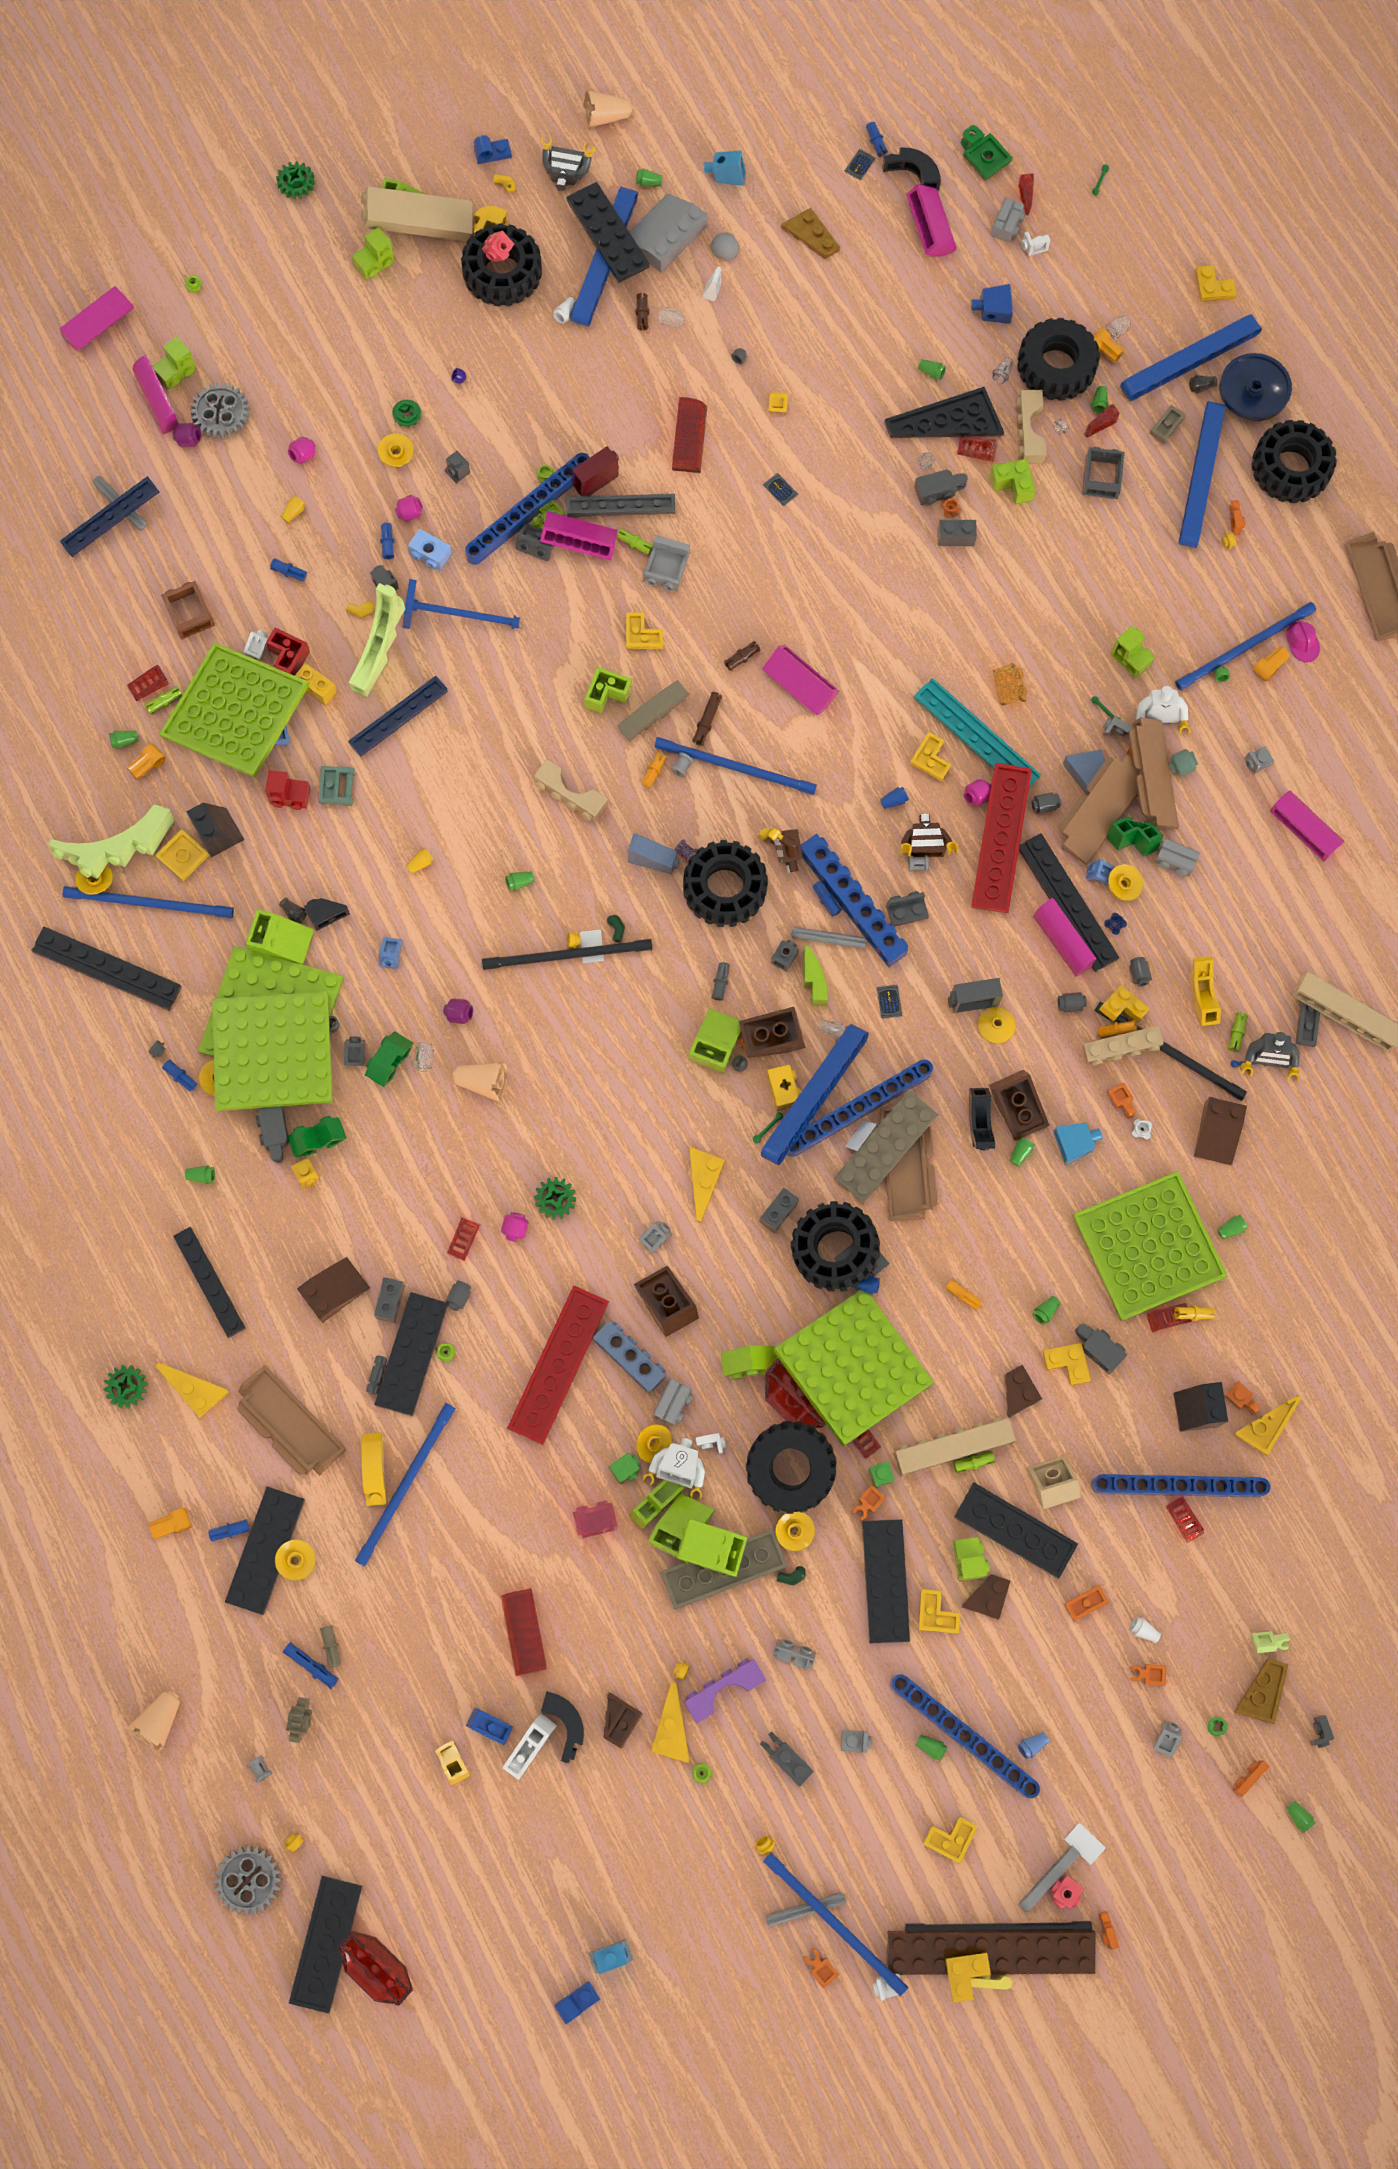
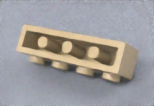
M1159 1026L1085 1043L1083 1044V1050L1087 1064L1092 1063V1066L1103 1064V1060L1111 1059V1061L1123 1059L1122 1056L1127 1054L1133 1057L1140 1055L1141 1051L1144 1050L1149 1052L1158 1051L1164 1043Z

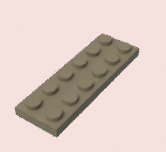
M908 1090L834 1179L864 1203L939 1114Z
M774 1529L747 1538L737 1577L721 1574L685 1562L661 1571L674 1610L787 1568V1564Z

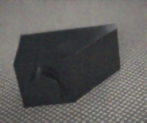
M323 898L312 899L304 906L316 931L350 915L346 905Z

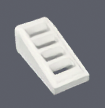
M717 267L708 280L702 294L704 299L716 301L721 287V267Z

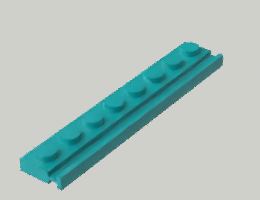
M933 678L914 695V699L993 770L995 763L1031 768L1029 788L1040 778L1041 774Z

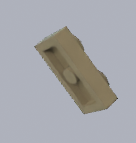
M1171 405L1151 429L1150 434L1162 443H1165L1186 415Z

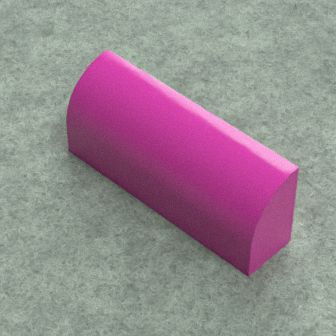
M917 184L906 196L925 254L934 257L948 255L957 250L938 190Z
M114 286L60 328L61 335L73 349L79 351L133 310L134 306Z
M144 355L134 363L132 369L164 435L175 430L178 421L147 355Z
M547 511L540 542L611 560L618 530Z
M786 645L778 646L762 668L763 671L815 715L821 714L839 693V690Z
M1291 790L1283 795L1270 810L1277 819L1323 862L1345 842Z
M1051 898L1036 910L1033 917L1077 977L1092 967L1096 957L1056 901Z

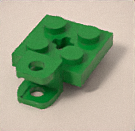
M971 125L963 132L964 138L961 139V145L966 150L963 156L986 181L1012 162L1013 157L991 133L984 137L985 134L977 126ZM985 154L987 156L991 155V159H986Z

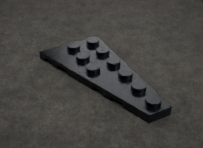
M985 387L887 418L884 421L891 438L1004 436V430Z

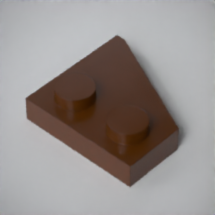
M1023 1365L1005 1374L1007 1416L1009 1418L1042 1400L1041 1395Z
M991 1574L962 1604L961 1608L999 1620L1010 1580Z
M609 1692L603 1738L622 1749L643 1713Z

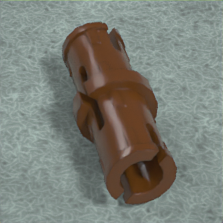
M642 293L636 295L637 308L635 310L637 329L642 330L643 324V331L649 328L648 295L643 293L642 299Z
M753 641L745 648L737 650L735 655L724 661L725 666L729 671H732L741 663H746L748 658L760 651L759 645Z

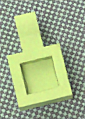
M1272 1631L1252 1633V1641L1257 1653L1277 1651V1647L1280 1650L1289 1649L1287 1641H1290L1287 1633L1273 1635Z

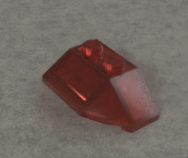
M778 1358L765 1371V1401L785 1421H800L808 1426L812 1425L815 1428H822L826 1423Z
M352 1931L340 1944L339 1949L345 1972L375 2002L400 2006L413 1991L406 1966L376 1937Z

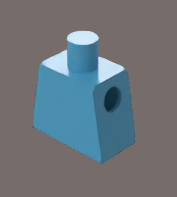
M742 151L716 152L713 162L704 163V173H714L717 183L744 186L746 168Z
M1086 1123L1059 1126L1053 1131L1065 1165H1069L1093 1152L1095 1149L1094 1142L1102 1139L1100 1129L1089 1131Z
M626 1939L589 1952L596 1974L626 1965L633 1960Z

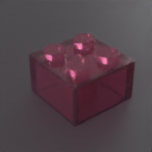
M607 1500L596 1503V1507L588 1508V1505L577 1507V1511L573 1512L579 1539L618 1530L613 1504L608 1503Z

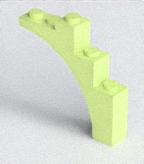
M380 583L376 588V611L372 629L362 657L348 682L352 691L368 697L388 662L386 653L397 636L395 626L405 611L404 601L397 596L395 589L390 585L384 586Z
M154 804L147 814L135 825L109 839L80 844L65 843L52 839L48 846L55 858L65 859L73 865H78L82 875L98 879L108 862L116 866L126 867L136 850L142 854L153 855L175 819L170 809Z

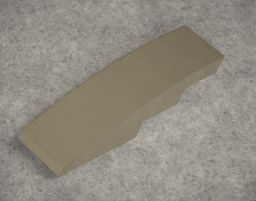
M677 680L648 700L617 727L631 741L641 731L647 730L659 718L663 719L690 694Z

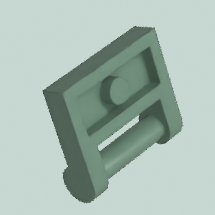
M321 766L319 804L352 806V783L355 769L351 767ZM340 775H345L344 797H339Z

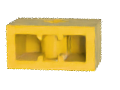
M306 663L295 675L308 681L310 685L306 693L325 706L337 693L335 683Z
M790 1064L767 1070V1078L776 1111L792 1107L801 1094L800 1088H796L794 1082L797 1081L795 1070H791ZM782 1084H785V1086L788 1087V1090L785 1091V1089L782 1088Z

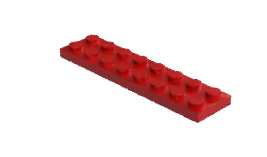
M999 763L994 765L971 908L1001 913L1009 912L1032 772L1031 768Z
M573 1285L507 1427L508 1430L544 1445L609 1304L608 1300Z

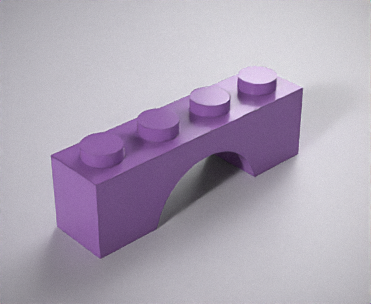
M746 1658L737 1664L739 1668L732 1672L729 1669L720 1675L722 1679L714 1682V1680H711L704 1684L703 1691L697 1693L695 1690L685 1696L687 1700L684 1704L696 1724L714 1713V1699L722 1688L729 1685H737L750 1691L766 1681L754 1659L749 1661Z

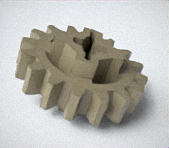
M299 1697L296 1705L292 1706L289 1712L286 1730L290 1732V1742L300 1743L302 1735L307 1734L310 1728L312 1710L309 1709L310 1699Z

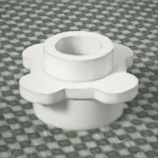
M1136 1119L1133 1123L1135 1126L1134 1131H1132L1133 1137H1143L1145 1140H1148L1151 1137L1152 1123Z

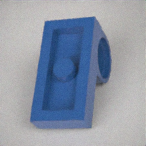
M482 135L474 140V151L478 164L512 158L508 139L491 142L488 136Z
M474 1707L465 1725L502 1745H505L513 1726Z
M588 1981L557 2002L554 2007L563 2022L567 2024L598 2002L600 1998Z

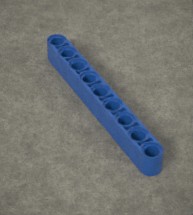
M620 187L613 207L627 228L637 201L638 192ZM597 249L571 317L572 322L589 326L610 273L608 265Z
M1252 314L1247 315L1125 379L1120 384V388L1128 400L1133 401L1254 338L1262 331V327Z
M1208 401L1206 404L1179 537V545L1197 548L1226 407L1224 404Z
M579 453L469 542L465 548L467 561L473 565L481 563L521 530L525 523L532 521L572 488L573 477L565 475L572 474V469L589 459V455ZM545 496L546 498L539 499L538 497ZM526 507H531L532 509H531V510H526L525 508H526ZM513 518L519 519L518 521H512ZM500 529H504V530H505L504 532H501V533L498 532V530H500ZM487 540L492 541L489 544L484 543ZM478 552L476 555H471L470 553Z
M853 1024L846 1028L763 1146L761 1157L776 1165H780L865 1045L869 1036L867 1031Z
M925 1059L918 1061L807 1126L796 1142L799 1148L797 1150H790L788 1156L795 1157L926 1081L930 1078L933 1071L932 1063ZM919 1067H926L928 1073H921ZM904 1076H909L912 1079V1082L906 1083L903 1081L902 1078ZM889 1085L894 1086L896 1091L890 1093L886 1087ZM877 1095L880 1101L873 1102L870 1096ZM859 1104L864 1110L858 1112L854 1109V1106ZM844 1114L847 1116V1120L840 1121L837 1116ZM824 1123L829 1124L831 1129L825 1131L821 1128V1125ZM811 1133L815 1139L809 1141L805 1138V1134Z
M1101 1474L1091 1481L1093 1492L1115 1495L1262 1497L1269 1493L1271 1487L1269 1481L1261 1477ZM1098 1479H1102L1105 1482V1489L1098 1488ZM1120 1479L1125 1482L1124 1490L1117 1487V1480ZM1138 1480H1142L1145 1483L1144 1490L1138 1489L1136 1485ZM1158 1480L1165 1484L1163 1491L1159 1490L1156 1486ZM1177 1481L1184 1483L1185 1488L1183 1491L1177 1489ZM1197 1481L1204 1484L1203 1491H1199L1196 1488ZM1217 1482H1221L1224 1485L1223 1492L1216 1489ZM1237 1482L1242 1483L1244 1486L1243 1492L1237 1491ZM1257 1482L1263 1485L1262 1493L1256 1490L1255 1485Z
M900 1674L892 1678L890 1686L897 1695L1025 1798H1035L1038 1796L1040 1786L1037 1781L905 1675ZM898 1678L905 1681L903 1690H899L895 1686V1681ZM914 1691H918L921 1694L919 1703H915L911 1699V1694ZM930 1704H934L937 1707V1714L935 1716H931L927 1712ZM946 1717H950L954 1722L951 1729L944 1727L943 1721ZM966 1730L970 1735L967 1742L961 1741L959 1737L960 1732ZM979 1743L984 1744L986 1748L983 1755H979L976 1752V1746ZM996 1756L1002 1760V1765L999 1768H995L992 1765V1760ZM1013 1769L1018 1773V1778L1014 1782L1008 1777L1009 1772ZM1027 1783L1034 1785V1792L1031 1795L1025 1792V1785Z

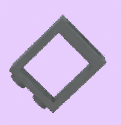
M1089 447L1085 460L1082 495L1118 499L1121 491L1125 452L1117 449L1106 450L1100 447ZM1091 461L1117 464L1115 484L1089 480Z
M1000 978L954 985L952 991H950V997H948L949 1007L953 1008V1013L997 1007L1003 997Z

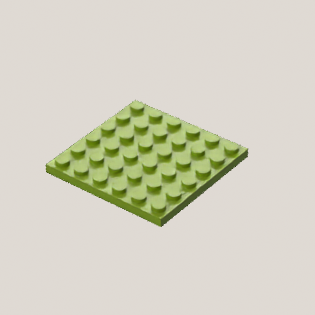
M214 642L159 735L168 741L255 778L310 684L306 680Z
M234 946L216 999L328 991L329 1016H332L344 977ZM213 1011L211 1012L198 1050L200 1054L214 1057Z
M328 991L212 999L216 1111L333 1103Z
M1179 1171L1072 1215L1121 1322L1228 1277Z
M862 1290L773 1349L776 1356L842 1447L934 1383L871 1295Z

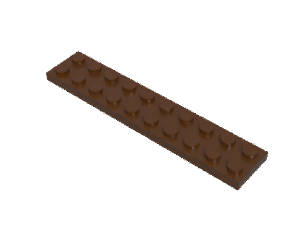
M1094 1930L888 1931L887 1968L892 1973L900 1975H948L945 1959L987 1953L991 1974H1095L1096 1933Z

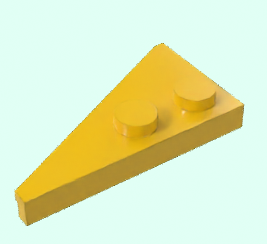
M690 1147L696 1221L701 1223L725 1160Z
M158 1362L155 1365L199 1418L229 1394L227 1389Z
M1299 1395L1293 1397L1234 1433V1436L1267 1456L1302 1397Z
M671 1682L651 1752L689 1763L677 1685L675 1682Z

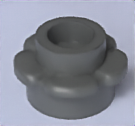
M157 1040L148 1052L152 1055V1058L155 1056L159 1058L166 1049L163 1047L164 1042L161 1043Z

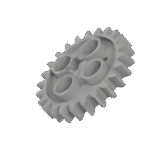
M217 382L216 387L209 384L210 389L207 390L203 387V393L197 392L199 398L193 397L194 403L191 404L192 410L190 412L193 416V423L200 428L202 434L206 432L207 437L213 434L215 439L218 435H221L222 439H224L225 434L231 437V432L238 434L237 428L244 429L242 423H248L246 418L250 417L248 412L250 407L245 394L240 393L239 388L234 390L233 384L227 387L226 382L221 387Z
M251 1845L246 1848V1852H244L242 1847H239L238 1854L232 1850L231 1858L227 1855L224 1856L226 1863L218 1864L222 1870L215 1871V1874L220 1877L214 1880L215 1883H219V1887L215 1888L214 1891H221L217 1899H225L222 1906L230 1904V1912L237 1908V1915H240L242 1910H244L245 1916L249 1915L251 1909L254 1915L257 1914L258 1907L260 1910L265 1911V1903L271 1906L270 1898L276 1899L278 1897L274 1891L281 1890V1887L277 1886L276 1883L282 1881L281 1878H277V1874L282 1871L275 1870L274 1868L278 1865V1862H271L273 1855L266 1857V1849L259 1853L258 1846L252 1851ZM247 1859L253 1862L254 1866L251 1871L244 1869L243 1864ZM259 1866H261L262 1869L260 1870V1872L257 1873L250 1880L252 1885H245L240 1890V1892L237 1895H235L234 1892L237 1890V1888H239L246 1881L244 1877L251 1876L256 1871V1869ZM261 1874L266 1875L268 1878L265 1886H261L258 1883V1877ZM231 1875H235L238 1878V1884L235 1887L231 1886L228 1882ZM245 1890L252 1892L253 1897L250 1902L243 1899V1892Z

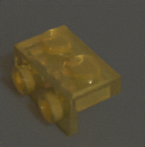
M1011 663L993 670L999 703L1002 706L1017 700L1027 701V689L1022 681L1024 675L1020 667Z

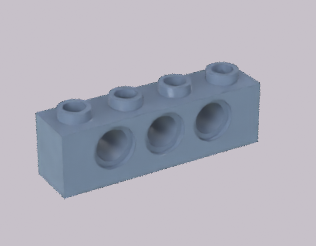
M608 1321L595 1334L593 1341L650 1395L666 1378L664 1374L666 1370L659 1363L654 1364L650 1360L651 1356L644 1349L640 1351L636 1347L637 1342L631 1336L626 1337L622 1333L623 1329L616 1322L612 1324ZM614 1338H619L622 1341V1345L614 1347L611 1345V1341ZM634 1352L636 1354L635 1360L628 1361L625 1358L626 1353ZM643 1365H647L651 1369L646 1375L641 1374L639 1368Z

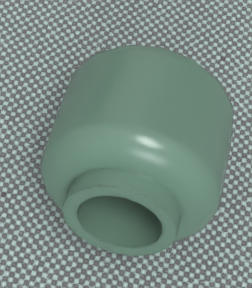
M1187 749L1171 756L1172 762L1169 763L1172 773L1177 772L1180 777L1194 772L1196 765H1198L1193 751L1189 752Z

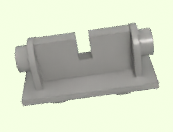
M778 1639L773 1652V1656L776 1659L790 1663L791 1657H794L793 1665L806 1670L807 1668H812L816 1652H813L811 1648L796 1646L793 1642L786 1639Z

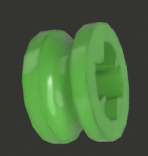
M1215 1717L1208 1722L1207 1729L1211 1735L1220 1736L1226 1732L1227 1723L1223 1718ZM1214 1721H1217V1723L1222 1724V1726L1220 1727V1732H1218V1730H1213V1727L1215 1726Z

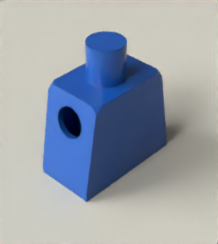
M1010 284L984 288L980 299L971 300V310H981L982 320L1010 324L1013 316Z

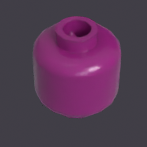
M181 423L173 431V439L180 447H195L201 441V431L194 423Z
M452 998L448 1004H445L443 1013L450 1023L465 1024L468 1020L472 1019L473 1006L470 1005L468 1000Z

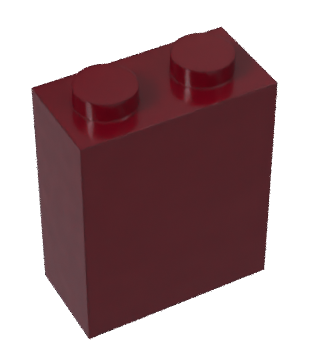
M606 446L572 469L573 487L581 497L592 495L618 477L619 457L614 450L611 451Z

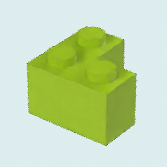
M379 227L364 236L366 246L352 255L354 267L365 280L375 277L379 271L388 268L394 262L392 243Z
M175 337L163 346L166 356L152 366L158 380L167 390L176 387L180 381L191 376L196 370L191 351L178 337Z
M1027 459L992 465L989 476L993 491L1011 488L1015 504L1033 501L1035 487Z
M1131 626L1116 639L1110 654L1137 679L1152 665L1155 658L1150 650L1142 646L1145 639L1143 633Z
M597 667L584 699L585 708L602 714L608 698L626 704L632 690V679Z
M749 1345L722 1352L723 1376L732 1377V1380L744 1378L745 1374L746 1376L758 1375V1373L760 1376L771 1375V1371L779 1370L778 1359L773 1351L776 1346Z
M979 1537L953 1541L959 1582L985 1578L987 1572H990L989 1561L985 1560V1557L981 1555L984 1553V1546L982 1541L979 1542Z

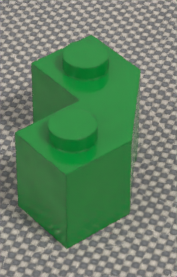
M1125 817L1111 824L1107 839L1117 850L1133 844L1144 857L1159 849L1164 835L1151 822L1145 821L1143 824L1133 821V818Z
M396 1031L389 1036L386 1035L374 1057L368 1060L365 1076L382 1087L386 1086L393 1079L399 1064L408 1058L414 1043Z
M326 1116L321 1118L320 1122L313 1127L302 1125L294 1128V1132L287 1136L294 1157L310 1156L317 1153V1149H322L326 1146L329 1149L345 1140L346 1135L340 1118Z

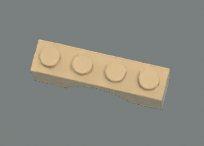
M1021 390L1019 397H1016V408H1019L1017 424H1020L1018 441H1021L1019 457H1022V460L1027 459L1028 464H1044L1046 458L1045 438L1035 434L1030 425V421L1033 418L1041 415L1043 393L1042 390Z
M546 759L534 775L536 787L551 793L550 795L555 800H561L566 803L570 810H577L587 821L592 820L596 823L608 807V799L593 789L582 794L570 792L562 784V769Z

